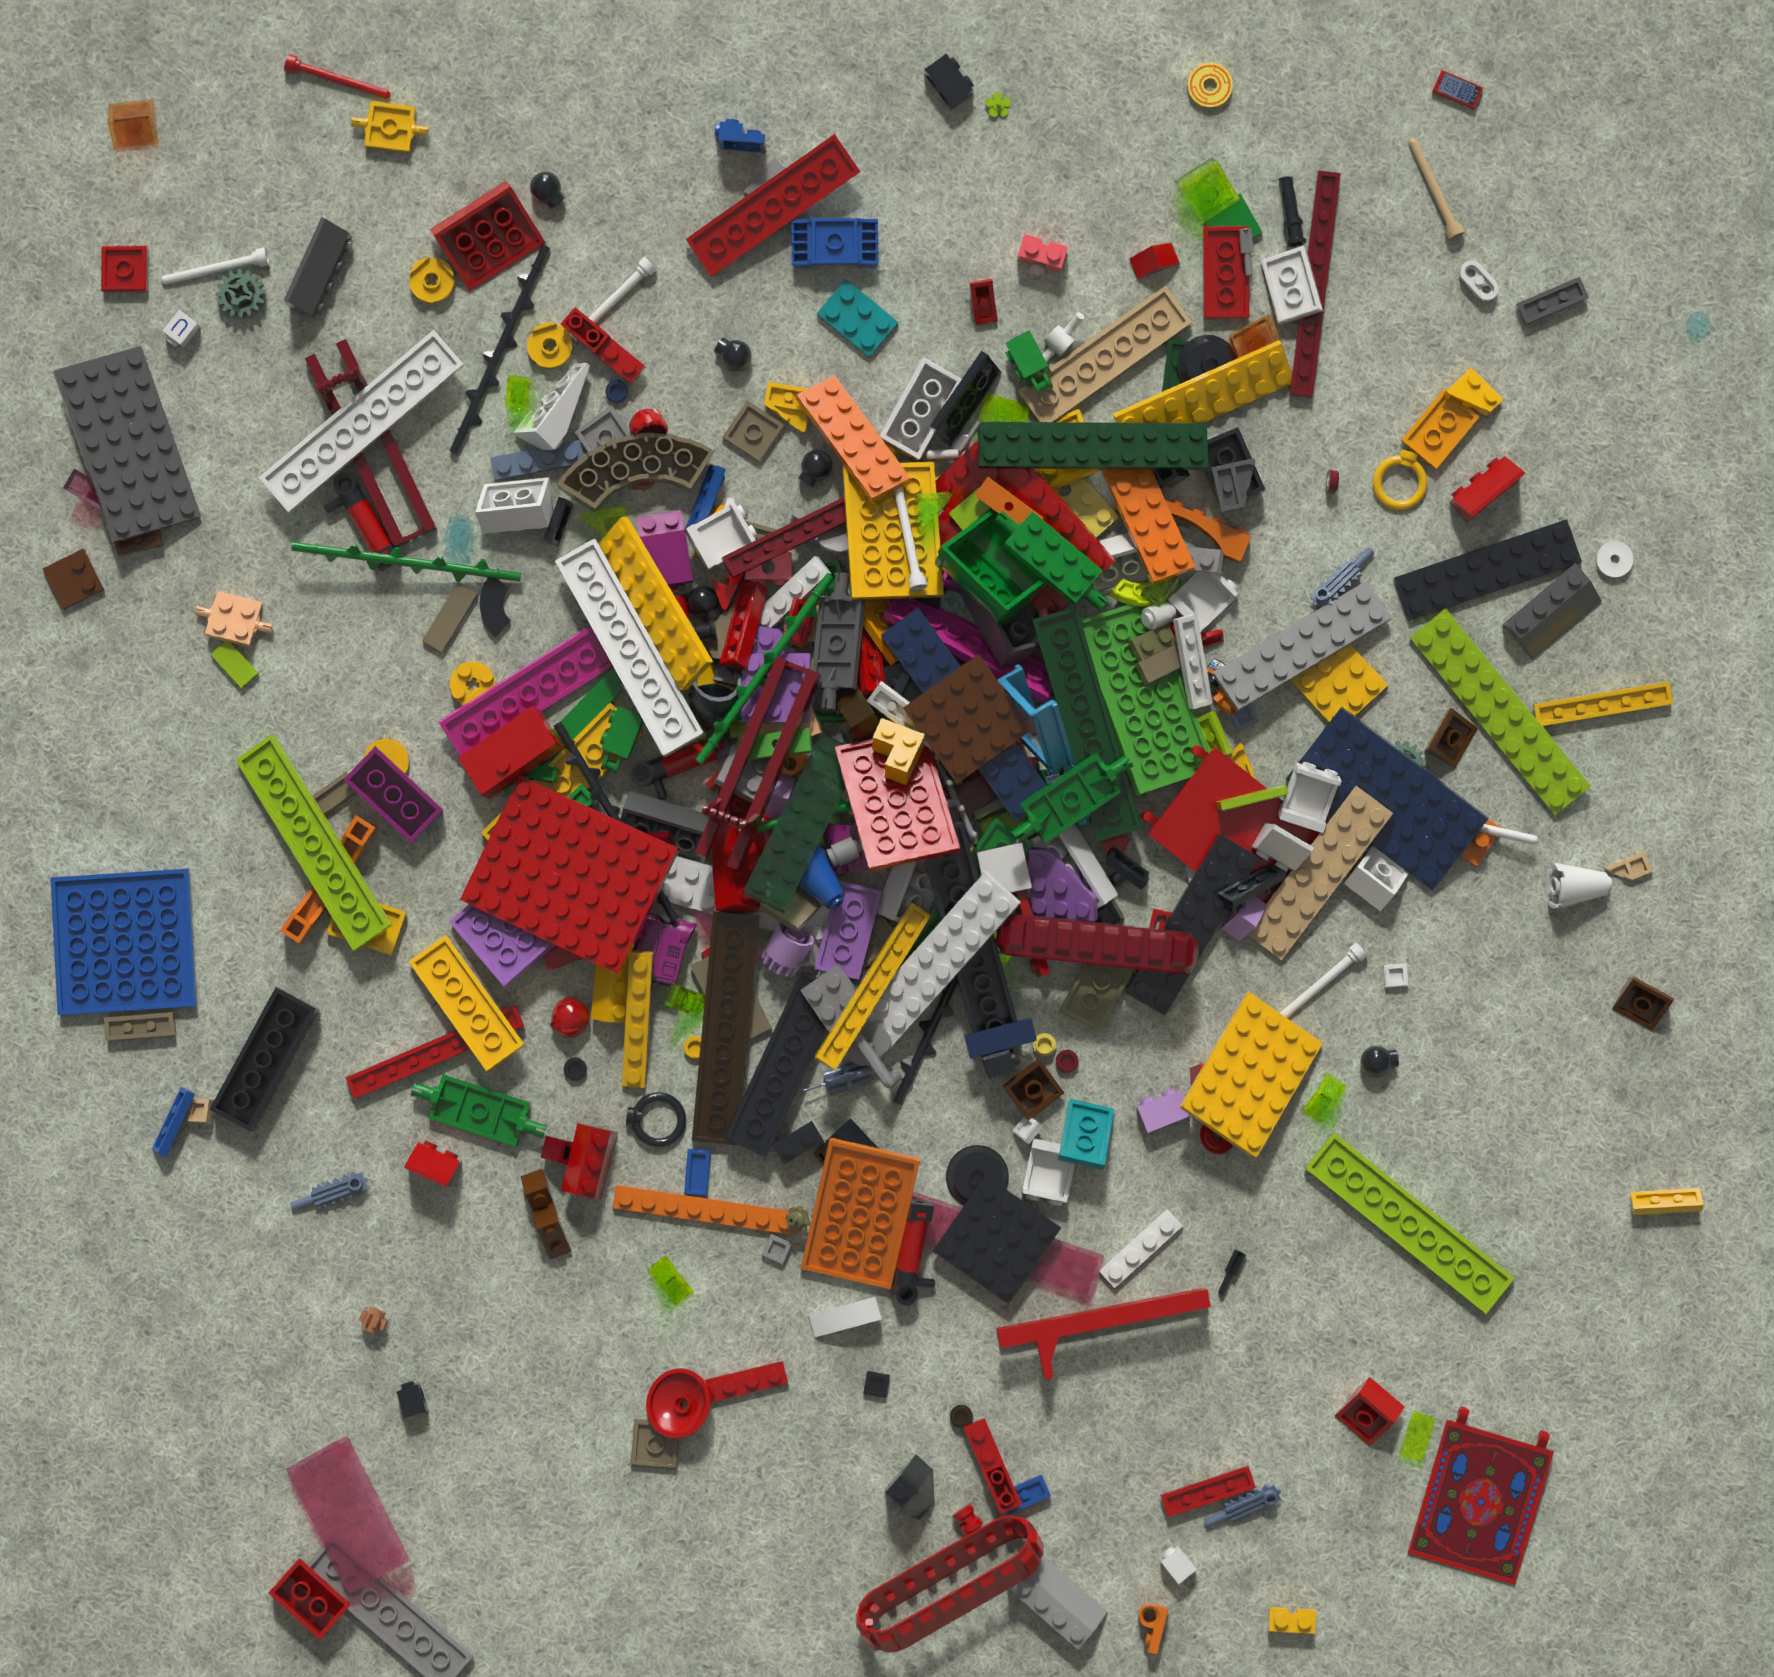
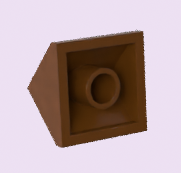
M1449 708L1424 751L1456 768L1478 728L1457 711Z
M1633 976L1627 979L1612 1009L1653 1031L1673 1003L1674 998Z
M1040 1058L1003 1085L1008 1096L1028 1121L1064 1094V1091Z

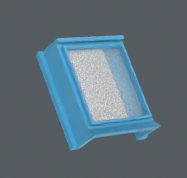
M1019 664L1016 665L1014 671L999 678L998 682L1003 686L1005 692L1032 728L1029 733L1019 740L1051 774L1067 764L1074 765V758L1057 703L1051 700L1035 709L1024 670Z

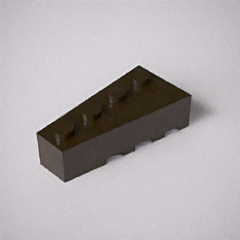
M856 686V690L839 689L836 695L835 712L839 719L841 717L845 718V721L842 723L849 734L853 732L858 741L873 739L880 722L858 686Z

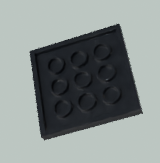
M985 1175L939 1240L933 1252L1009 1304L1061 1227Z

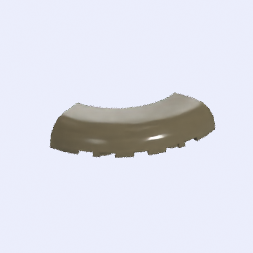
M639 433L620 437L589 451L565 472L557 483V487L594 513L611 495L623 488L638 483H665L681 488L689 493L715 451L702 443L678 437L674 434Z

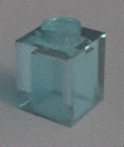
M456 514V517H449L443 541L445 546L468 550L474 526L473 522L469 521L470 517Z

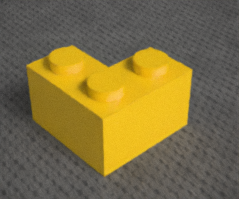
M882 718L873 736L872 750L889 756L885 764V777L906 785L924 748L925 734Z

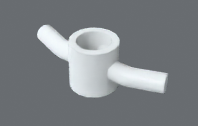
M1078 312L1064 329L1058 325L1046 337L1044 342L1049 346L1043 353L1046 362L1055 353L1062 357L1076 340L1071 334L1083 321V314Z

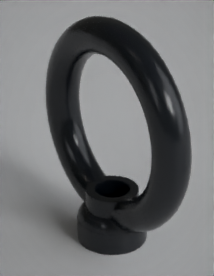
M654 1092L642 1097L634 1107L627 1108L625 1125L632 1126L635 1135L646 1145L666 1147L676 1142L683 1134L686 1127V1113L680 1101L674 1096L664 1092ZM662 1101L668 1103L676 1112L677 1125L674 1131L664 1138L649 1136L641 1126L642 1111L652 1102Z

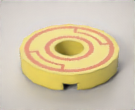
M1212 62L1201 64L1189 76L1187 84L1188 94L1192 101L1200 107L1218 108L1231 95L1233 88L1232 77L1227 69L1220 64ZM1207 80L1214 81L1216 89L1214 91H1207L1204 88V82Z

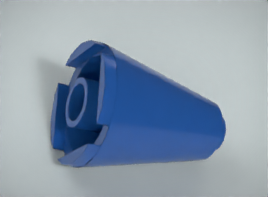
M818 845L810 846L796 855L798 860L794 864L791 861L788 863L785 869L787 877L824 907L836 909L842 905L845 893L823 846L820 845V848Z

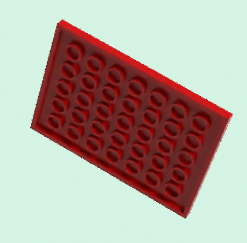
M519 776L460 900L620 975L680 849Z

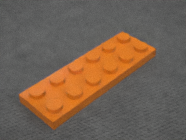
M835 375L797 394V402L871 503L910 482L909 475Z
M1101 469L1151 584L1153 585L1194 570V562L1152 470Z

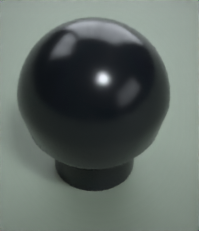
M540 172L532 178L530 192L538 202L547 203L550 209H553L565 199L561 193V183L555 174Z
M723 337L714 349V353L720 356L722 364L731 371L744 370L752 359L750 347L740 340L729 341Z
M812 450L806 453L801 462L802 472L798 479L812 488L817 481L826 479L832 471V460L829 455L821 450Z
M698 586L689 593L687 598L689 610L695 616L702 617L705 623L721 615L717 608L719 599L712 588Z
M1371 1046L1362 1053L1360 1064L1362 1070L1367 1075L1377 1078L1386 1075L1391 1068H1398L1399 1058L1395 1049L1387 1050L1382 1046Z

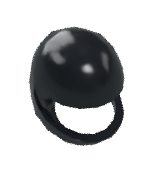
M711 658L713 661L711 664L720 665L721 658ZM723 666L735 678L734 692L729 688L715 684L697 686L696 681L690 686L691 692L688 693L690 709L697 722L703 726L714 728V723L722 722L738 700L736 687L742 686V678L737 668Z

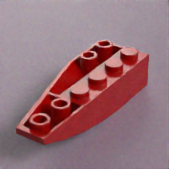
M719 786L717 798H718V795H719L720 790H721V788H722V787H720V786ZM733 794L726 813L745 820L750 809L748 801ZM722 822L712 845L715 910L728 913L763 912L759 908L760 904L767 898L765 871L757 842L754 838L741 872L726 866L738 838L739 830Z

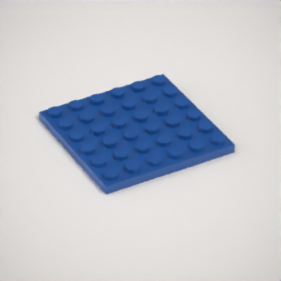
M190 869L50 877L58 1015L197 1006Z

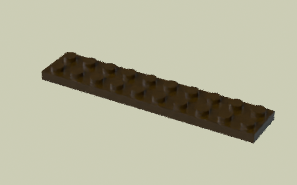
M713 911L692 1141L738 1145L724 1137L742 1100L759 915Z

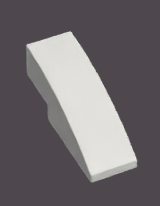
M876 1296L809 1315L815 1337L882 1319Z

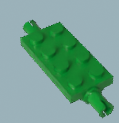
M1003 510L993 522L1009 534V538L1003 547L1072 605L1079 598L1082 599L1084 597L1100 611L1109 600L1093 588L1092 584L1103 570L1033 511L1022 523L1015 522Z
M1094 753L1021 802L1019 805L1026 814L1027 821L1011 831L1012 836H1015L1016 842L1020 844L1033 833H1037L1042 842L1047 843L1121 793L1116 780L1119 775L1133 767L1132 762H1129V757L1125 754L1111 765H1105L1099 755Z
M442 1074L438 1087L431 1088L415 1082L413 1088L422 1092L412 1090L411 1096L429 1101L432 1105L428 1116L429 1119L515 1147L517 1146L520 1134L523 1132L540 1137L541 1139H543L545 1134L544 1132L537 1131L536 1128L545 1131L547 1124L528 1119L527 1113L530 1102Z

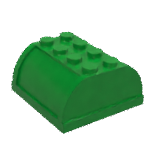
M991 509L940 547L938 550L939 555L935 560V566L941 571L944 570L992 617V621L997 626H1001L1026 607L1045 588L1047 583L1003 547L1009 538V534L993 522L999 513Z

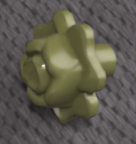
M802 1206L792 1207L789 1209V1214H786L788 1229H793L795 1234L800 1231H807V1226L811 1223L807 1210H803Z

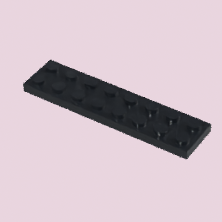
M1565 519L1394 577V581L1407 619L1411 621L1573 566L1575 563H1582L1568 520Z
M1218 833L1162 930L1195 934V939L1199 943V959L1227 912L1226 904L1219 900L1218 893L1247 877L1259 857ZM1138 969L1125 992L1159 1013L1166 1015L1190 974Z
M803 970L800 972L724 1137L763 1157H767L826 1029L800 991L816 980L817 977Z

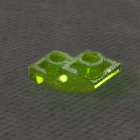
M672 983L665 1005L698 1017L704 1008L705 995Z

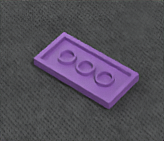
M839 880L845 893L844 902L836 909L830 908L814 969L827 972L837 964H840L848 978L860 981L883 892Z

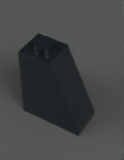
M915 1454L886 1486L885 1493L902 1509L920 1520L935 1503L933 1469Z

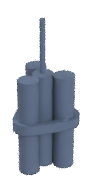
M854 1062L846 1065L841 1063L834 1071L831 1069L823 1071L826 1083L804 1089L803 1091L827 1085L830 1096L844 1091L851 1092L853 1088L872 1083L869 1067L867 1065L859 1066Z

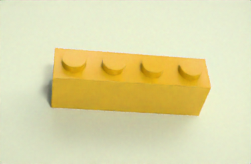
M629 958L620 975L596 964L591 1019L625 1023Z

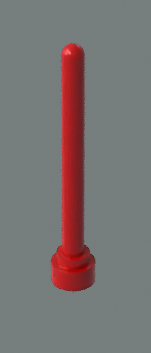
M288 54L284 64V71L291 74L300 71L381 98L388 99L391 96L389 90L302 63L298 56Z

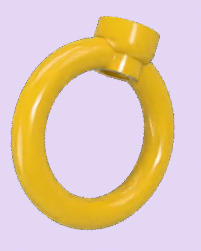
M1401 449L1400 455L1387 458L1377 467L1373 476V490L1377 499L1386 507L1394 510L1410 509L1417 505L1424 497L1427 489V476L1423 467L1417 462L1418 454ZM1394 465L1411 468L1418 478L1417 491L1411 498L1405 501L1392 500L1385 494L1382 488L1384 473Z

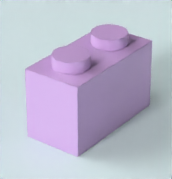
M1174 1088L1161 1092V1098L1154 1100L1151 1096L1140 1101L1141 1106L1136 1108L1146 1133L1191 1116L1179 1108L1184 1099L1181 1090L1175 1092Z

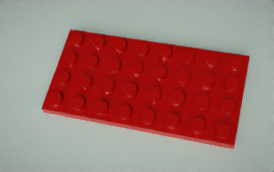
M978 440L935 481L936 493L953 510L981 487L987 477H989L1041 515L1049 526L1103 571L1096 580L1116 562L1037 469H978ZM1011 502L1005 504L1007 511H1011L1014 507ZM1048 584L1031 601L1037 610L1046 608L1048 614L1063 611L1071 604Z

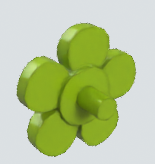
M995 92L992 98L985 100V106L991 108L988 111L991 117H996L998 113L1000 117L1008 115L1009 111L1005 107H1009L1011 101L1007 97L1002 99L1000 92Z

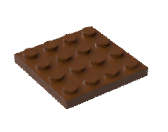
M979 654L903 707L919 732L925 734L924 739L956 784L1032 730Z

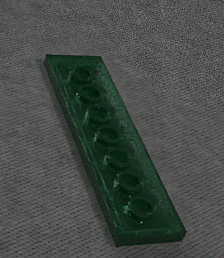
M821 733L742 894L785 913L845 791L835 754V747L846 744Z

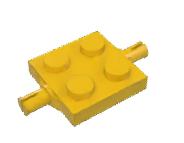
M370 101L369 112L365 119L354 117L351 119V127L364 128L366 134L364 146L367 148L410 153L414 135H429V127L416 126V107Z

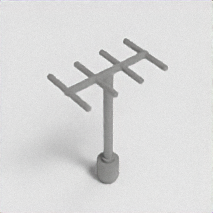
M935 755L936 769L947 789V794L951 797L946 800L948 809L955 806L959 819L963 821L970 837L971 845L975 847L978 841L977 833L974 832L965 813V808L962 806L943 764ZM848 837L831 845V848L826 851L832 865L835 867L860 858L859 853L862 852L860 840H852L851 837Z

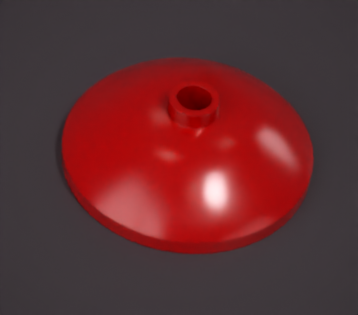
M683 1368L672 1369L660 1375L650 1387L646 1399V1411L650 1423L659 1433L670 1438H685L700 1430L707 1421L712 1406L711 1392L706 1381L696 1372ZM687 1402V1408L683 1409V1404Z

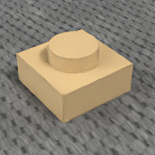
M193 1099L187 1111L186 1121L210 1124L212 1111L209 1109L213 1101L210 1099Z

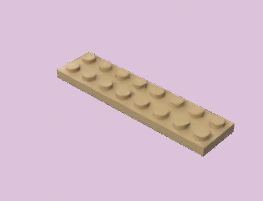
M1164 286L1050 367L1053 376L1049 377L1053 389L1050 390L1048 388L1042 391V395L1039 396L1034 385L1030 388L1025 385L1017 393L1039 422H1055L1059 417L1065 415L1166 343L1168 339L1173 338L1192 324V321L1168 288Z
M1355 786L1326 824L1324 832H1320L1310 845L1314 847L1310 855L1296 871L1291 870L1264 906L1265 910L1257 927L1248 935L1282 960L1393 813L1358 786Z

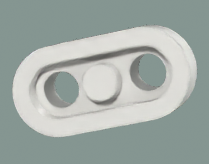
M1476 261L1465 262L1459 272L1461 280L1479 300L1485 302L1493 300L1499 290L1497 282L1480 263ZM1473 270L1475 272V276L1469 277L1467 275V271ZM1485 286L1490 289V293H1483L1482 288Z

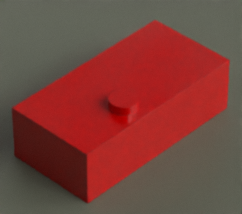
M531 706L458 757L479 793L490 800L516 782L519 776L523 777L564 747L542 711Z

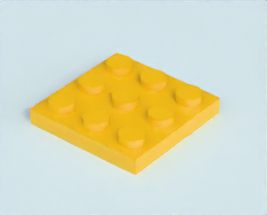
M1352 645L1347 646L1291 681L1328 723L1341 706L1355 716L1388 686Z

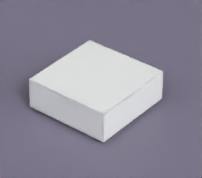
M1407 963L1383 965L1385 988L1409 986Z
M1024 1116L1012 1132L1030 1144L1043 1126L1033 1118L1028 1121Z

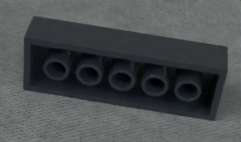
M275 987L209 1110L248 1131L254 1132L320 1009L281 988Z

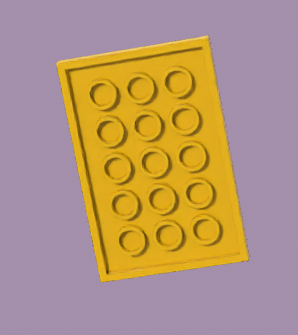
M934 462L900 463L910 477V482L902 487L919 569L923 576L926 577L928 585L927 588L919 591H911L909 589L908 580L910 579L911 571L894 491L871 503L846 467L842 466L851 600L943 597L942 571L935 566V560L939 555L940 537Z
M1247 992L1179 1108L1251 1158H1257L1323 1043L1258 997Z

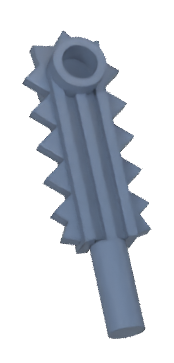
M1368 547L1353 562L1345 560L1344 564H1340L1339 571L1333 570L1334 576H1327V583H1320L1321 587L1314 589L1315 594L1310 597L1314 600V606L1324 608L1327 604L1332 605V599H1338V593H1345L1344 588L1351 587V581H1358L1357 577L1362 576L1360 567L1374 555L1372 549Z
M352 1171L350 1178L343 1175L341 1181L335 1178L333 1184L326 1181L324 1187L317 1184L316 1188L312 1187L311 1195L290 1202L291 1208L295 1211L312 1204L317 1205L319 1209L322 1206L327 1208L328 1202L335 1205L337 1198L344 1202L346 1195L353 1198L355 1192L361 1195L363 1190L368 1189L366 1185L368 1179L363 1177V1172L356 1174Z
M1264 1484L1261 1490L1256 1488L1253 1494L1247 1492L1244 1498L1239 1496L1237 1501L1230 1499L1229 1503H1225L1224 1511L1204 1519L1209 1528L1227 1519L1235 1523L1237 1520L1241 1521L1243 1516L1250 1517L1252 1512L1258 1514L1259 1509L1266 1510L1267 1506H1275L1277 1501L1281 1500L1279 1496L1281 1489L1275 1488L1274 1484Z

